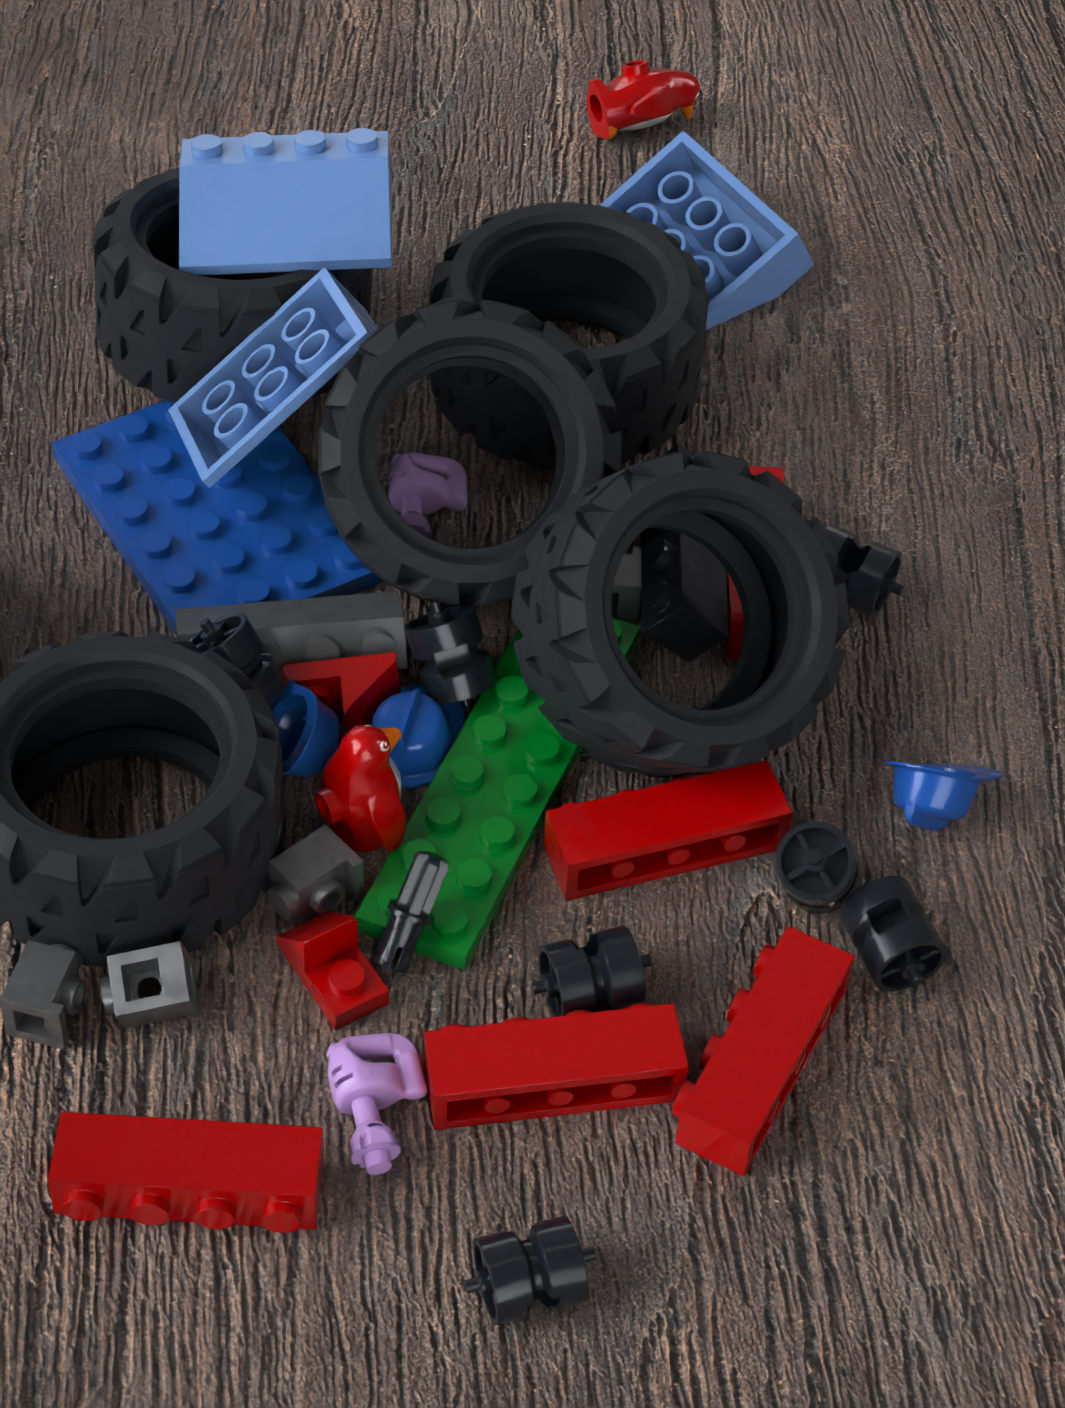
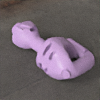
M407 452L402 455L396 454L391 461L393 466L389 475L390 504L393 509L401 513L400 517L410 527L432 540L431 525L422 514H432L444 507H448L455 512L464 510L467 506L466 470L457 461L442 456Z
M396 1033L348 1036L337 1043H331L326 1057L329 1058L328 1079L331 1094L339 1113L354 1116L356 1129L349 1141L351 1162L354 1165L359 1164L361 1168L366 1167V1171L370 1175H379L389 1171L392 1168L391 1161L401 1153V1147L395 1132L381 1122L379 1110L386 1109L401 1099H421L426 1096L428 1087L419 1053L415 1044L407 1037ZM392 1058L395 1060V1063H376L363 1060Z

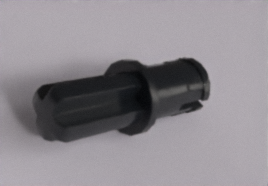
M418 851L415 854L397 899H390L387 906L391 914L377 949L371 957L379 966L389 970L391 962H394L396 964L394 972H408L409 963L425 926L432 925L435 918L430 912L449 868L448 861L441 856L429 851Z

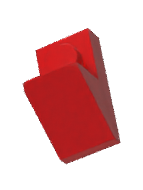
M396 652L282 665L283 673L287 679L313 691L317 698L334 712H344L347 733L355 726L371 725L373 715L379 705L390 696L401 693Z
M329 911L276 936V944L335 1031L389 1005V989L358 947V921L354 916Z

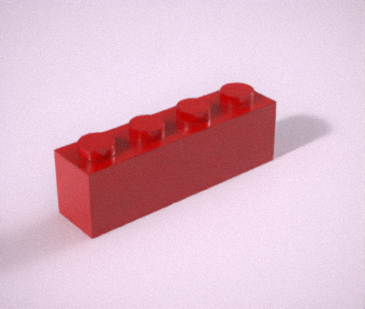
M768 760L695 777H679L669 783L638 790L627 789L612 796L581 803L570 802L559 808L546 810L543 847L565 901L777 851L782 838L790 831L793 812Z
M787 926L776 946L768 943L764 946L753 970L752 976L756 978V981L750 991L744 988L739 989L731 1003L726 1021L731 1024L724 1036L716 1033L712 1035L704 1049L699 1067L704 1069L696 1083L686 1080L676 1097L672 1108V1115L679 1118L675 1144L745 1176L847 991L855 955L790 926Z
M638 1003L626 1009L600 1012L577 1010L569 1012L564 1016L539 1019L515 1017L507 1019L502 1023L477 1026L453 1024L445 1026L440 1030L424 1031V1070L434 1130L675 1102L681 1087L687 1080L689 1069L674 1003L662 1005Z
M61 1112L48 1176L54 1214L66 1215L78 1221H94L100 1217L128 1218L145 1225H159L166 1221L195 1222L211 1229H225L232 1225L263 1226L270 1231L278 1233H290L298 1229L317 1230L324 1168L323 1127Z

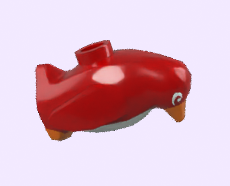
M635 60L621 65L623 74L606 85L599 78L589 81L586 106L591 128L598 138H603L604 140L613 138L617 131L637 130L664 122L677 108H679L684 118L690 119L694 103L698 99L700 91L699 81L693 74L679 70L649 68L648 60Z
M355 726L342 738L340 746L335 753L326 760V767L321 780L322 790L314 794L315 804L323 820L328 825H331L330 829L353 851H375L383 847L387 851L393 852L401 845L405 835L406 815L400 801L401 776L395 762L390 757L392 750L402 737V733L397 727Z

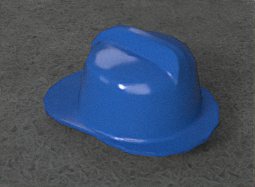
M287 679V688L269 706L277 721L279 744L282 749L283 776L288 774L299 777H313L325 767L326 760L339 748L336 745L340 730L339 718L329 706L317 698L313 691Z
M418 684L401 687V693L392 695L383 701L375 711L371 721V726L377 728L397 727L402 733V737L390 754V757L400 771L401 789H415L429 785L461 731L465 719V712L460 701L439 705L431 697L425 695L423 686Z
M885 761V765L894 768L895 805L904 810L905 819L909 825L928 830H939L951 820L963 819L969 811L980 782L1003 778V772L986 767L948 763L908 764Z

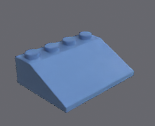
M357 128L345 133H322L317 130H305L296 135H270L265 132H254L245 137L222 138L213 134H203L193 139L182 140L179 165V270L194 275L322 270L324 267L327 270L392 267V178L388 131Z
M684 130L600 204L601 206L628 212L637 219L655 224L675 237L680 244L681 250L689 252L693 256L705 277L707 295H709L706 330L779 297L814 266L799 234Z
M325 267L285 302L270 319L250 334L168 409L202 482L209 488L323 387L356 354L360 345L379 330L366 309Z

